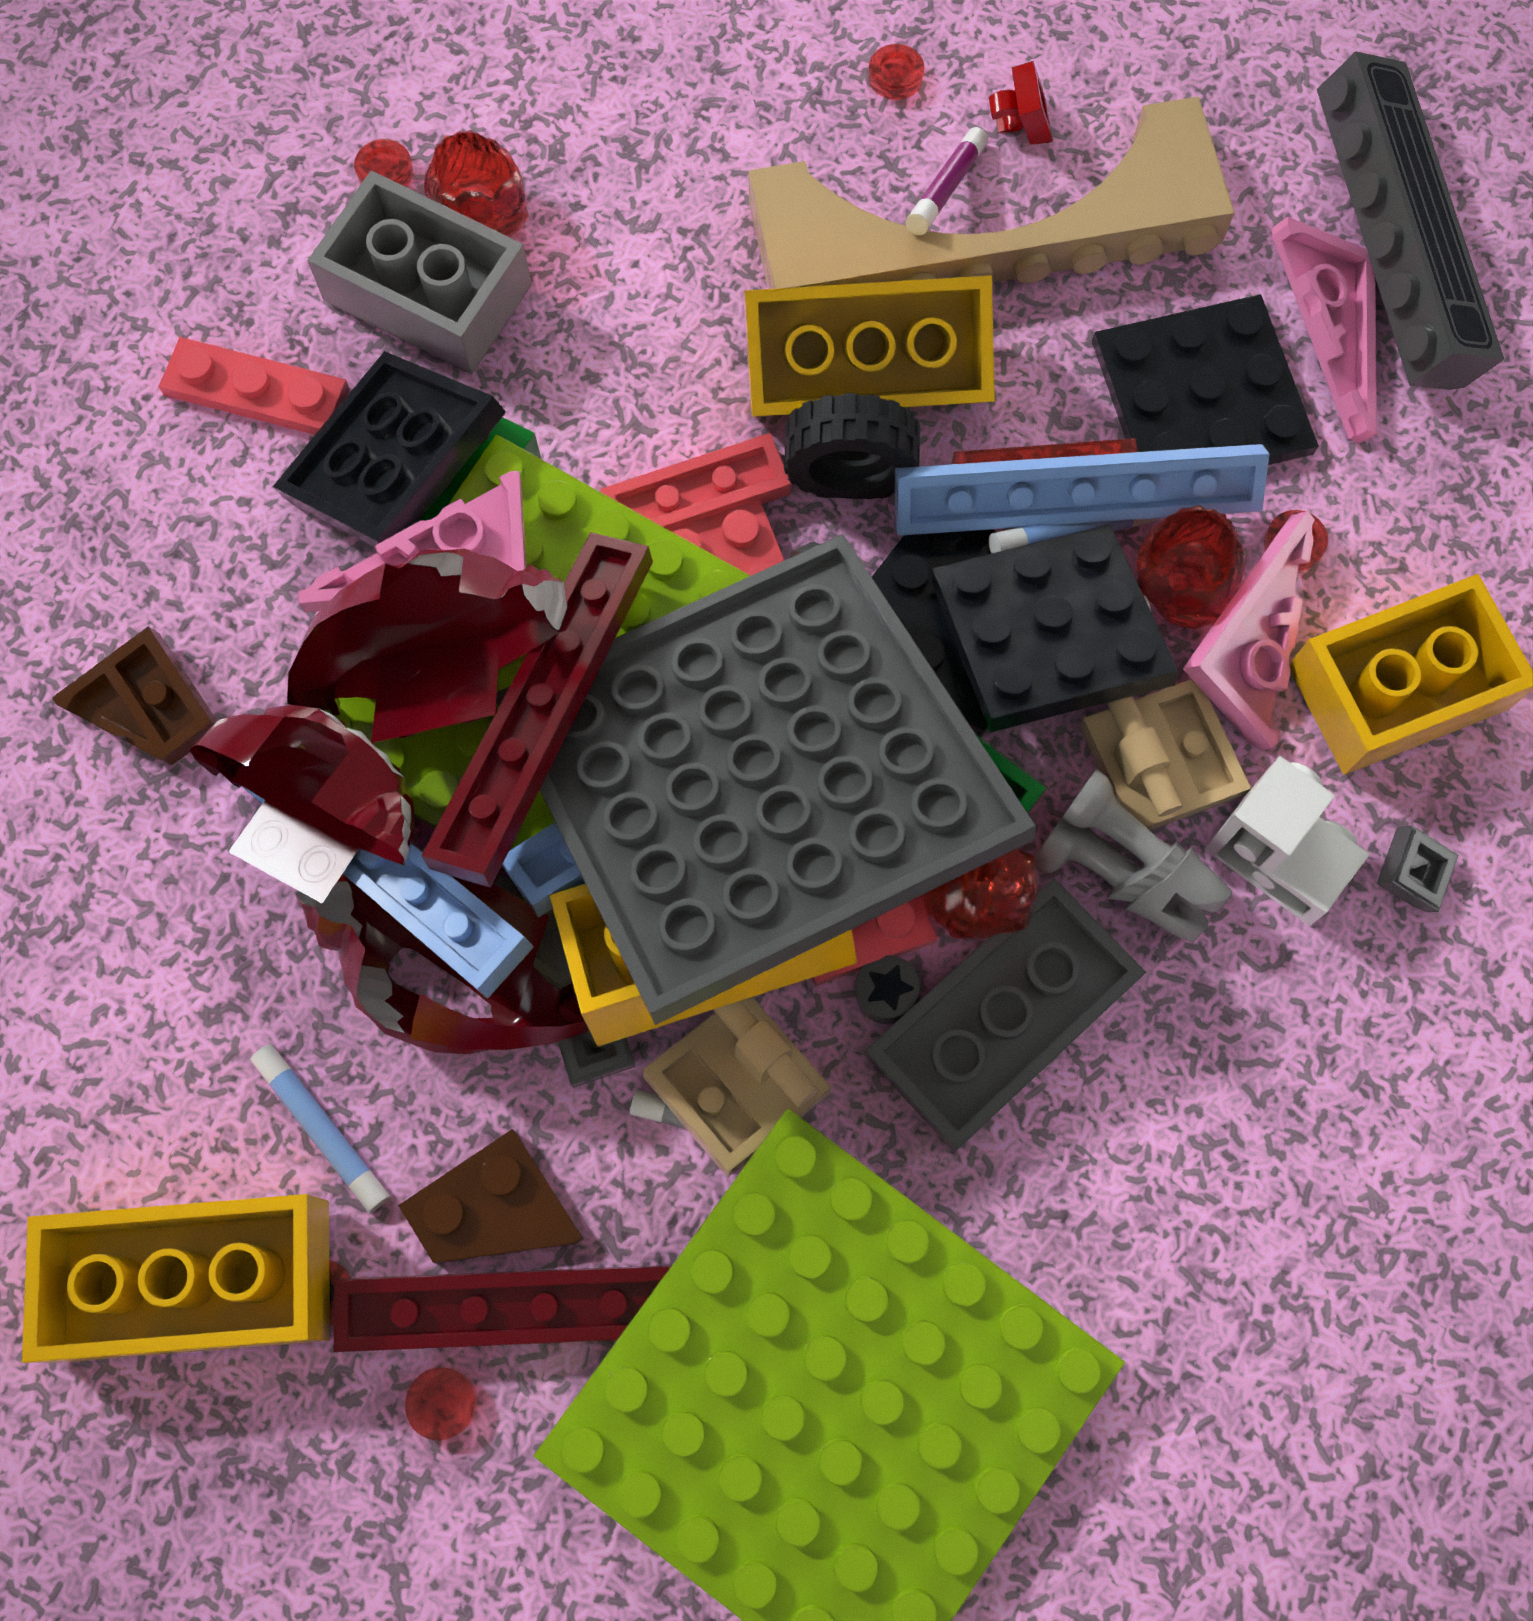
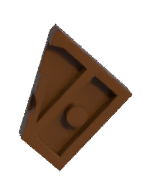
M149 626L52 697L57 706L89 721L170 765L175 764L190 752L189 749L217 721L160 633Z
M511 1129L398 1205L430 1259L435 1264L492 1255L519 1253L542 1248L576 1245L584 1239L514 1129Z

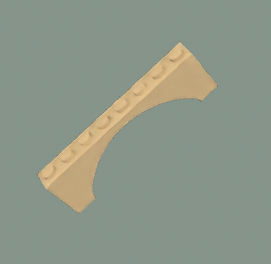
M1199 96L1143 105L1134 133L1133 145L1119 165L1101 184L1078 202L1055 215L1026 226L1000 232L954 234L927 230L923 235H914L905 225L885 220L858 208L830 191L808 173L806 161L748 170L749 205L768 289L992 275V284L993 282L1016 278L1020 283L1029 284L1044 279L1051 272L1073 269L1078 274H1088L1101 269L1106 263L1129 259L1131 263L1141 265L1156 260L1163 253L1185 250L1189 255L1204 254L1214 249L1218 244H1222L1235 212Z

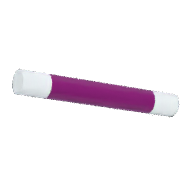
M974 127L967 132L906 219V227L912 234L923 235L927 232L988 142L987 134L983 129Z

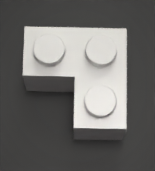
M1279 756L1250 789L1205 848V850L1308 926H1311L1328 912L1370 855V853L1357 845L1356 837L1346 827L1337 822L1324 821L1320 818V815L1335 797L1333 793L1323 787L1320 777L1307 766L1296 762L1290 763L1282 756Z

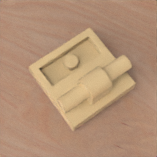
M1192 679L1135 700L1131 696L1108 702L1107 704L1110 709L1084 717L1080 724L1082 733L1100 772L1106 775L1112 784L1114 796L1130 814L1149 830L1243 797L1251 789L1208 696Z
M753 997L713 1009L714 1014L643 1069V1078L727 1178L748 1162L786 1108L802 1117L827 1097L831 1090V1086Z

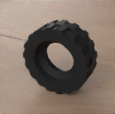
M856 393L822 396L821 399L803 403L799 409L795 408L790 413V419H787L784 459L785 474H788V480L792 485L796 484L800 490L806 493H813L816 497L847 499H883L891 497L895 493V468L919 467L920 422L918 418H914V413L909 408H903L900 406V403L891 399L888 401L881 399L880 396L869 394L868 396L856 395Z

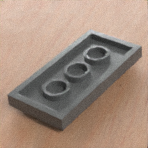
M1053 878L865 1050L864 1055L955 1153L1131 988L1146 971Z

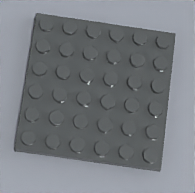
M843 534L616 637L539 790L655 1025L1035 840L1036 825ZM509 687L497 692L496 703L498 707Z

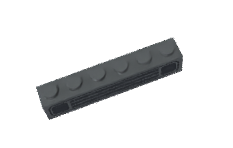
M1355 51L1316 90L1364 243L1368 250L1369 259L1409 386L1447 390L1465 388L1505 359L1407 64L1403 61Z

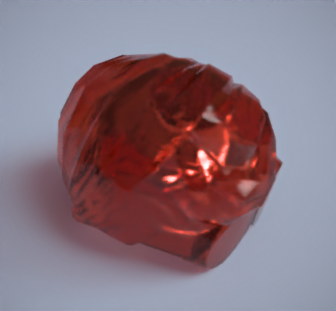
M472 130L458 131L453 135H446L435 146L424 180V191L427 198L510 238L523 228L529 217L526 208L527 200L523 189V180L519 168L506 148L501 147L496 140L484 137Z
M1201 505L1181 508L1152 527L1145 536L1138 554L1137 583L1143 596H1146L1149 602L1153 603L1157 612L1168 622L1191 629L1205 627L1217 621L1238 589L1246 568L1247 552L1240 542L1232 520L1227 519L1225 514H1220L1214 509H1205Z
M1017 848L921 895L920 898L926 913L933 917L937 923L941 924L943 929L948 931L953 939H986L997 934L1026 930L1031 921L1034 901L1037 898L1034 855Z

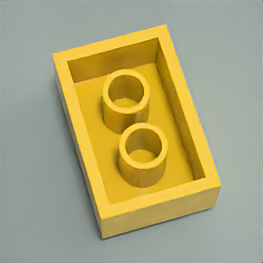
M1479 573L1310 638L1289 664L1290 673L1343 775L1510 710L1533 690V670Z

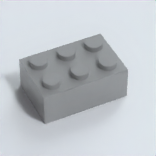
M372 170L307 260L324 301L470 374H473L532 285L525 249L522 243Z

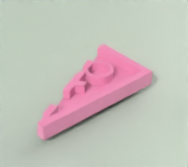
M1286 217L1272 228V238L1347 437L1352 441L1361 443L1377 434L1376 285L1368 250L1291 217Z
M510 471L499 477L501 485L464 504L462 499H459L444 507L435 518L419 521L375 545L377 553L341 572L337 566L317 577L311 586L298 591L299 605L304 612L321 611L341 589L384 563L392 566L404 563L422 550L465 548L481 555L495 557L517 571L527 568L523 487L519 471Z
M1308 511L1291 515L1183 668L1246 740L1260 750L1274 749L1279 740L1280 730L1270 726L1276 692L1288 689L1291 671L1289 656L1292 649L1295 648L1303 599L1294 596L1299 564L1310 562L1314 540L1312 525L1315 519Z

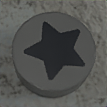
M886 955L880 960L862 966L855 981L857 1004L863 1014L870 1020L880 1024H895L920 1001V979L916 970L906 960L891 955Z

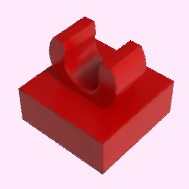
M1034 61L1012 67L1015 91L1001 90L989 96L991 116L993 120L996 119L998 133L1021 131L1024 128L1030 145L1053 142L1046 97Z

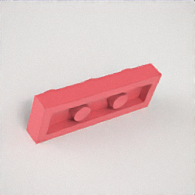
M179 337L158 386L162 394L167 397L313 435L319 431L343 402L350 389L346 379L184 337Z
M767 433L601 488L600 492L670 530L759 499L764 504L791 495V482L788 480V474H785L784 464L772 435Z

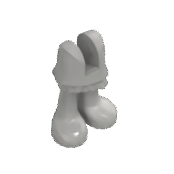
M1097 769L1030 863L1032 867L1042 873H1052L1067 862L1080 864L1114 886L1107 895V898L1128 901L1124 910L1138 914L1176 937L1193 943L1208 927V920L1201 909L1209 912H1219L1232 895V890L1202 862L1193 847L1185 851L1178 842L1170 846L1130 814L1114 796L1112 784L1107 776ZM1091 828L1099 829L1138 857L1143 864L1136 865L1099 837Z

